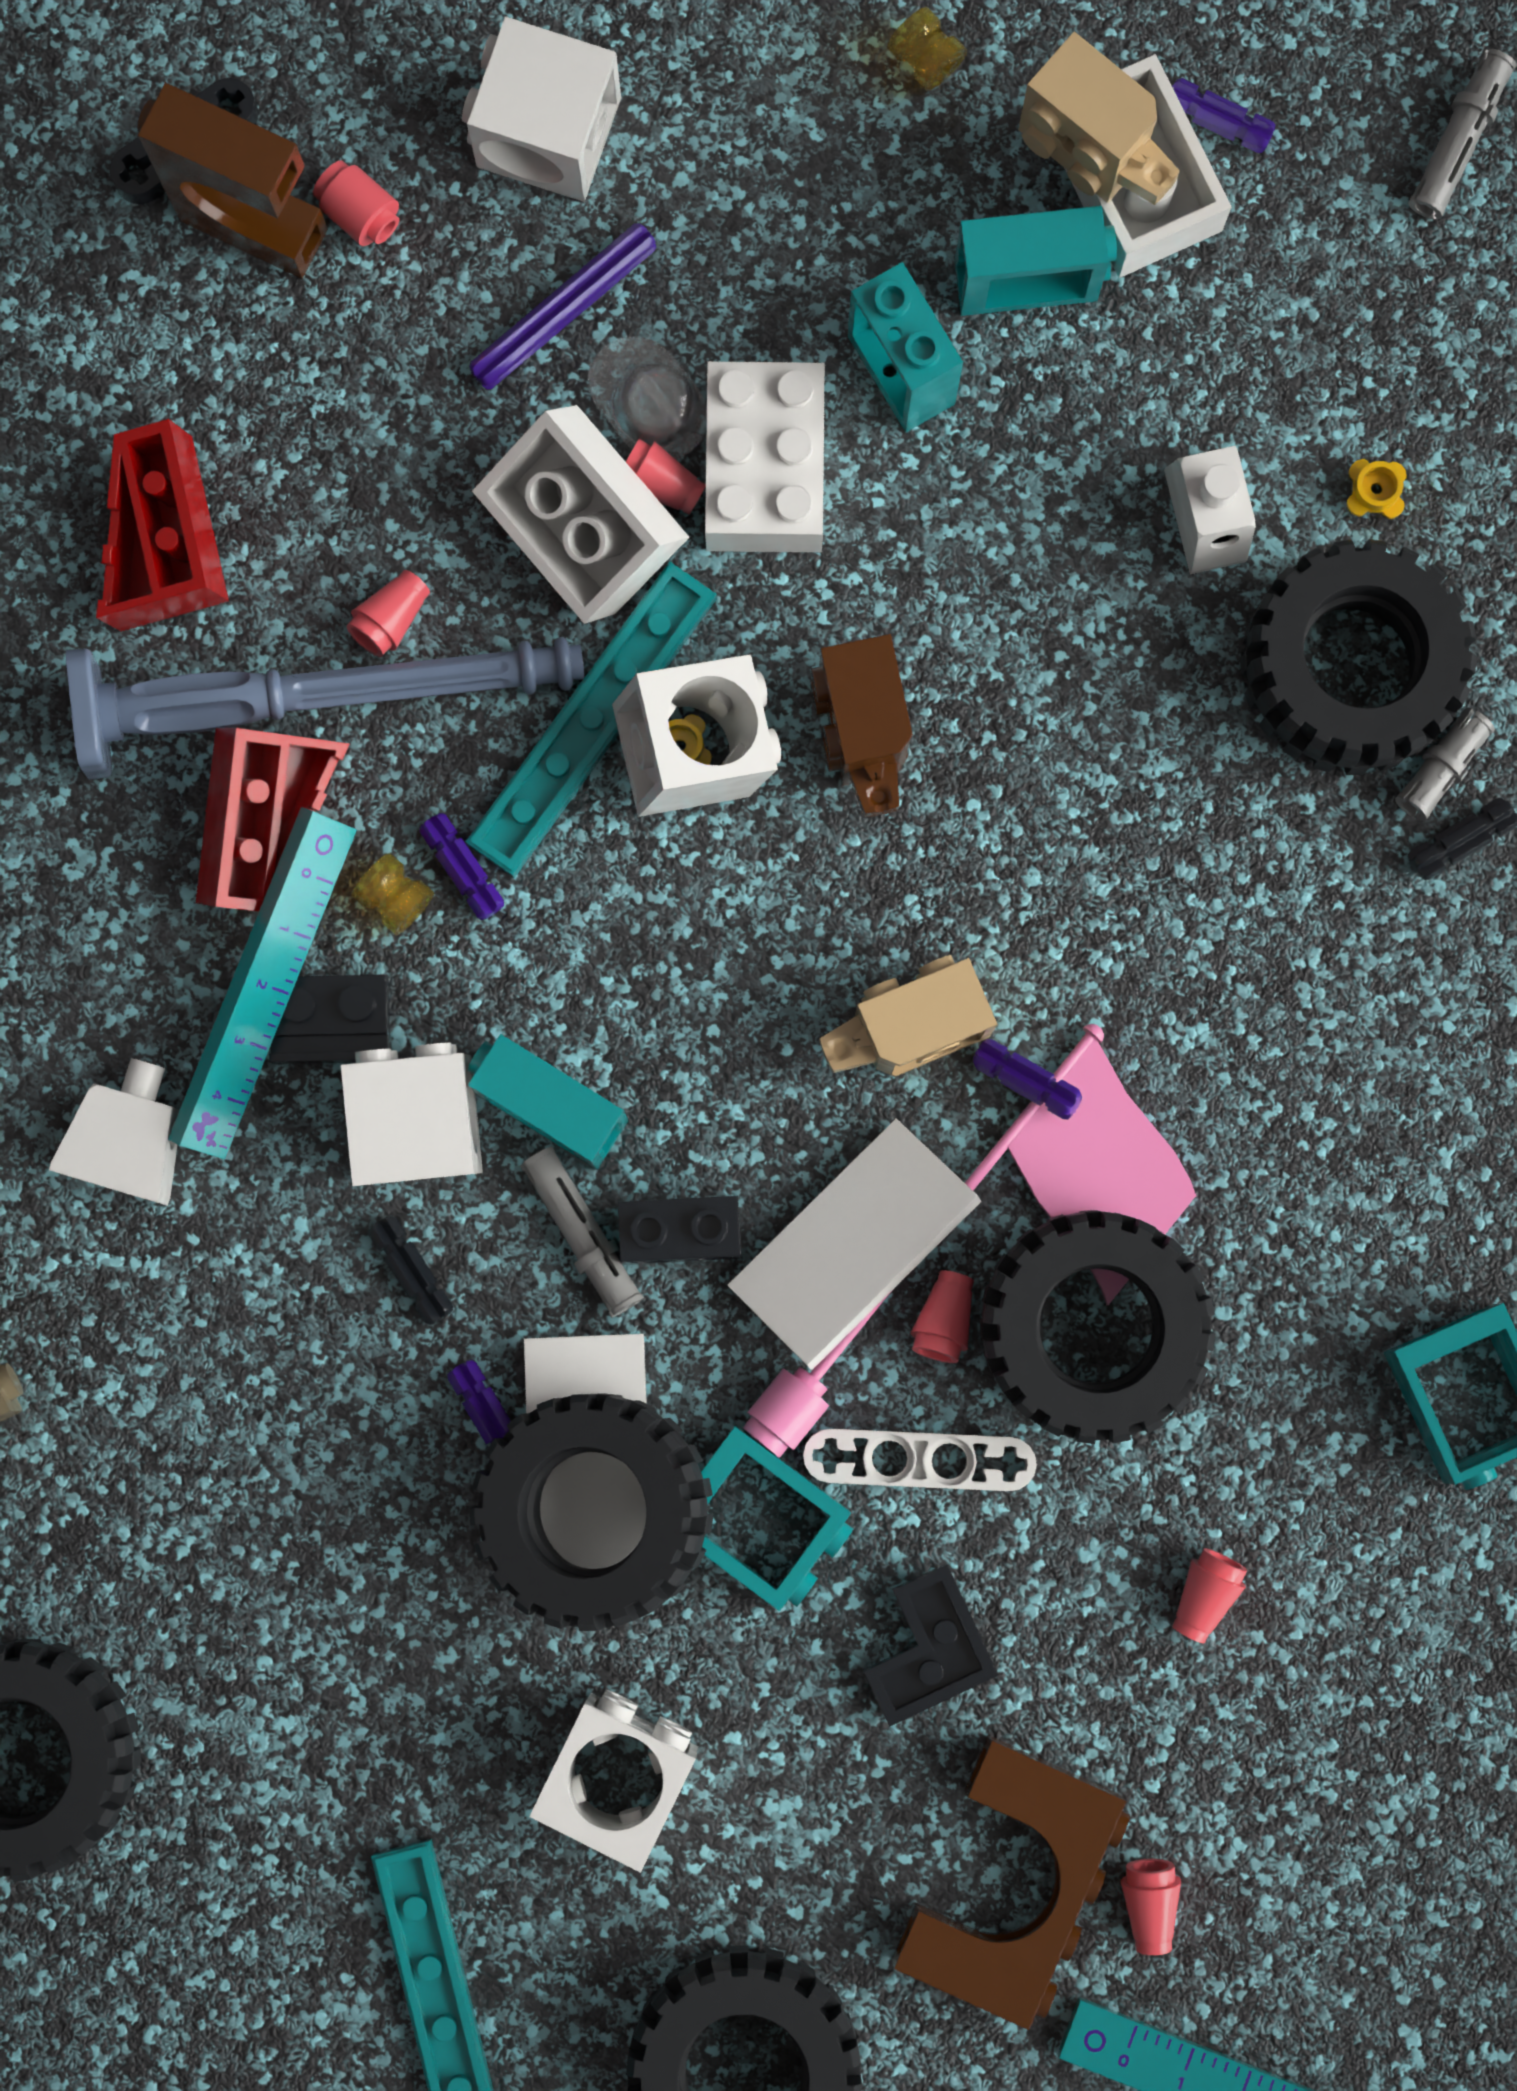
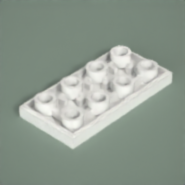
M895 1119L728 1284V1287L812 1370L981 1203V1200L973 1190L900 1121Z
M644 1334L524 1339L526 1413L537 1409V1404L574 1394L622 1395V1398L632 1401L640 1400L647 1404ZM585 1452L569 1457L557 1465L550 1473L541 1496V1521L549 1542L566 1561L583 1568H606L626 1558L640 1542L646 1522V1503L637 1478L626 1464L610 1455Z

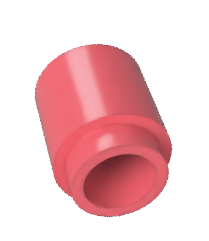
M342 160L330 165L317 180L313 189V196L320 202L319 208L359 245L367 246L373 242L381 244L397 228L399 223V217L396 216L399 209L398 201L357 165L348 166Z

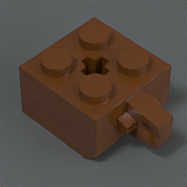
M891 634L820 648L819 667L811 668L812 681H810L816 715L827 714L829 724L823 726L824 737H822L828 771L839 770L842 786L852 784L864 817H874L898 811V772L908 758V747L913 734Z

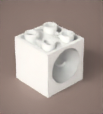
M505 16L499 35L490 34L486 41L481 59V68L486 70L479 89L472 87L468 92L462 112V122L467 123L468 127L467 143L472 145L476 166L585 202L621 100L617 54L614 51Z
M751 654L636 673L612 704L638 817L750 797L778 770L777 764L781 759L780 742L776 731L773 728L768 729L763 708L767 704V687L760 671L755 672ZM676 707H692L702 710L720 724L727 736L730 753L721 765L699 763L684 754L676 745L668 724V719Z
M436 1043L415 1046L416 1057L398 1059L397 1050L377 1049L355 1052L356 1063L340 1065L352 1186L483 1173L475 1092L468 1086L473 1078L472 1074L467 1072V1068L472 1060L470 1055L457 1053L456 1044Z
M605 1690L602 1698L590 1693L529 1817L641 1873L696 1760L698 1746L690 1742L692 1734L690 1730L664 1717H659L655 1725L635 1715L638 1705L615 1692ZM618 1734H623L640 1740L651 1749L648 1755L656 1775L662 1773L663 1787L656 1799L646 1808L641 1809L640 1806L619 1812V1815H612L598 1810L587 1801L581 1774L575 1776V1761L577 1753L588 1742L593 1740L594 1746L614 1739Z

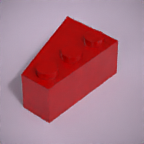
M170 419L114 434L107 508L111 510L108 545H103L101 562L106 565L103 597L102 600H98L96 618L122 632L229 602L192 436Z
M242 728L215 729L195 903L222 908L260 911L300 808L303 807L314 812L320 811L327 795L324 791L338 761L343 760L350 745L349 743Z

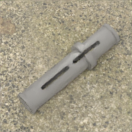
M1490 48L1489 51L1484 49L1465 90L1457 93L1451 105L1454 112L1425 169L1419 185L1408 202L1409 207L1419 215L1429 219L1442 218L1450 197L1475 150L1485 127L1493 124L1498 114L1496 105L1506 83L1517 66L1516 61L1508 54Z
M552 1146L528 1158L520 1167L528 1176L549 1211L550 1216L578 1259L574 1263L580 1275L587 1274L608 1309V1314L611 1318H614L641 1302L644 1296L638 1291L618 1258L617 1253L620 1252V1248L615 1240L608 1241L583 1197L561 1164L555 1149Z

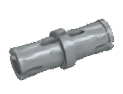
M1464 708L1437 745H1430L1422 755V758L1425 760L1402 792L1395 798L1398 806L1409 816L1414 817L1416 815L1418 820L1426 821L1453 783L1459 784L1467 775L1468 770L1465 767L1495 730L1492 722L1482 713L1476 711L1471 719L1474 713L1473 709Z

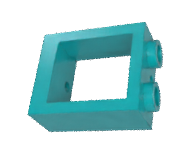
M1102 206L961 221L954 260L961 316L1098 301L1103 281H1109L1111 278L1110 261H1116L1115 228L1113 225L1104 226Z
M899 263L852 290L848 338L904 431L908 432L954 406L963 360L904 263ZM892 366L896 369L897 373L893 377H886L883 374L884 368Z
M502 1034L499 1035L494 1045L485 1041L477 1050L467 1068V1072L472 1074L473 1077L468 1086L479 1097L596 1170L599 1169L629 1121L623 1109Z
M1504 1303L1486 1306L1383 1352L1442 1482L1452 1485L1462 1483L1464 1490L1473 1489L1497 1478L1498 1475L1494 1467L1515 1458L1517 1461V1434L1456 1461L1415 1368L1489 1336L1517 1396V1330Z
M735 1426L701 1471L703 1479H710L713 1496L746 1453L827 1513L829 1517L777 1588L707 1535H705L702 1545L706 1549L704 1555L778 1611H781L787 1601L797 1607L818 1579V1577L810 1572L823 1552L833 1558L852 1533L853 1528L845 1523L851 1515V1511L782 1459L775 1456L739 1427ZM713 1496L707 1497V1504L710 1502Z

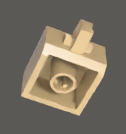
M1075 31L1027 84L1018 129L1023 133L1022 138L1024 142L1038 156L1044 159H1048L1051 156L1067 169L1069 179L1083 193L1090 196L1096 193L1109 203L1122 187H1125L1155 205L1174 185L1180 172L1151 139L1157 120L1155 97Z
M948 955L918 969L920 974L916 976L917 980L899 986L897 979L893 978L863 992L865 997L861 999L862 1003L857 1004L855 1017L819 1039L822 1052L831 1071L836 1073L873 1063L877 1070L896 1077L989 1038L998 1024L970 959L967 958L955 963L952 955Z

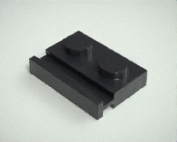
M388 975L298 976L271 1043L269 1062L272 1064L356 1063L355 1052L389 1049L390 987Z

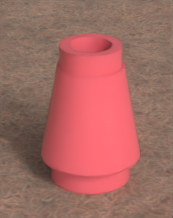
M638 439L626 460L629 467L662 505L676 510L680 509L688 515L692 512L706 487L705 483L698 480L694 474L655 441L651 446Z
M403 570L398 577H395L351 611L353 619L347 624V630L364 649L377 657H382L388 649L395 651L423 605L424 600L430 594V590L414 573Z
M940 1271L938 1280L935 1282L910 1332L915 1338L912 1347L914 1352L933 1360L958 1363L961 1351L968 1350L972 1287L974 1283L972 1278L953 1271Z
M1204 1548L1199 1559L1193 1558L1191 1560L1176 1613L1177 1617L1172 1627L1194 1641L1205 1643L1209 1633H1212L1246 1588L1242 1581L1247 1569L1219 1552Z
M1139 1859L1131 1861L1126 1865V1876L1120 1882L1135 1940V1950L1144 1955L1167 1954L1172 1951L1181 1878L1175 1875V1865L1168 1860Z

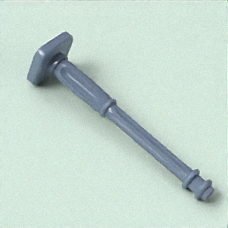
M558 637L554 642V647L532 649L528 641H521L516 651L280 676V673L275 669L268 670L266 674L250 672L195 673L153 679L118 689L116 682L103 684L100 667L89 649L66 650V667L78 764L88 780L111 776L112 758L110 741L124 740V733L146 735L199 733L212 731L216 728L241 726L269 717L279 720L284 717L286 711L521 686L524 693L531 695L535 692L536 685L558 683L562 690L567 691L572 687L573 680L584 679L581 645H569L564 637Z

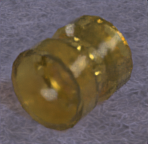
M928 7L919 9L907 18L894 32L887 44V49L898 61L908 62L914 68V78L926 91L932 90L944 82L958 68L967 54V49L955 36H946L940 29L941 21Z
M388 853L372 865L353 889L351 896L365 909L377 907V912L381 914V923L397 936L405 931L422 914L435 893L421 880L412 881L409 877L405 878L404 865L391 853Z

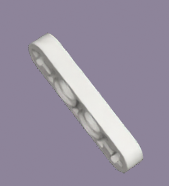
M825 1429L813 1434L806 1442L803 1451L804 1465L813 1477L819 1481L839 1484L1014 1491L1029 1484L1035 1475L1037 1466L1035 1454L1028 1444L1021 1439L1004 1436ZM834 1438L836 1439L838 1449L856 1451L854 1438H866L867 1443L862 1456L866 1475L853 1476L852 1472L856 1464L853 1462H839L835 1466L834 1473L823 1472L822 1462L813 1461V1450L823 1448L825 1439ZM884 1441H895L906 1452L907 1461L905 1467L900 1473L893 1476L882 1475L873 1466V1451L877 1445ZM948 1443L960 1447L966 1456L965 1469L959 1476L951 1479L940 1477L932 1466V1457L935 1450L941 1445ZM975 1443L985 1444L986 1447L982 1457L997 1458L1003 1456L1004 1447L1012 1446L1014 1447L1015 1457L1025 1459L1024 1470L1014 1472L1013 1481H1003V1473L1000 1470L982 1468L985 1480L972 1481L977 1464L973 1445Z

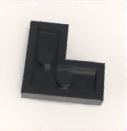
M947 1564L892 1588L917 1644L863 1669L889 1727L999 1675Z

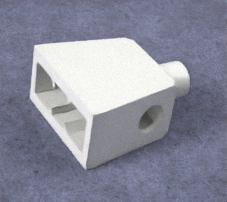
M1236 446L1182 457L1168 465L1164 472L1190 574L1246 562L1256 525ZM1228 535V541L1212 543L1214 540Z
M131 1058L121 1091L92 1084L54 1155L49 1170L168 1206L177 1152V1144L171 1142L168 1138L180 1110L155 1102L165 1068Z

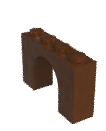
M165 82L157 99L151 98L144 105L139 116L137 129L139 132L138 137L179 220L303 279L328 228L320 208L290 195L305 167L297 144Z
M988 1735L964 1791L968 1798L1031 1826L1046 1839L1051 1848L1055 1863V1882L1051 1896L1043 1910L1032 1921L1018 1929L1002 1933L976 1930L915 1903L893 1954L892 1963L897 1971L1030 2030L1035 2016L1044 2019L1053 2003L1058 1985L1050 1980L1059 1959L1068 1962L1076 1949L1082 1927L1075 1925L1076 1919L1084 1902L1091 1905L1095 1902L1106 1875V1871L1099 1868L1107 1846L1110 1845L1117 1848L1128 1826L1130 1814L1123 1811L1127 1801L1120 1794Z

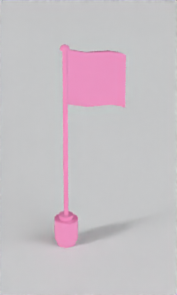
M1088 1024L1083 1027L1086 1034L1053 1073L1056 1082L1063 1079L1077 1087L1081 1092L1082 1101L1073 1116L1068 1120L1061 1119L1047 1110L1046 1103L1039 1106L1031 1101L966 1180L965 1184L974 1191L1008 1149L1037 1203L1050 1218L1061 1214L1069 1215L1087 1210L1116 1212L1140 1219L1166 1234L1196 1197L1193 1185L1175 1151L1126 1093L1099 1044L1104 1038L1103 1030L1096 1024ZM1090 1269L1102 1291L1106 1305H1109L1129 1279L1114 1271ZM888 1295L810 1373L799 1367L792 1375L783 1368L747 1412L751 1418L743 1426V1429L778 1458L782 1456L788 1447L794 1450L829 1407L821 1398L827 1391V1388L819 1380Z

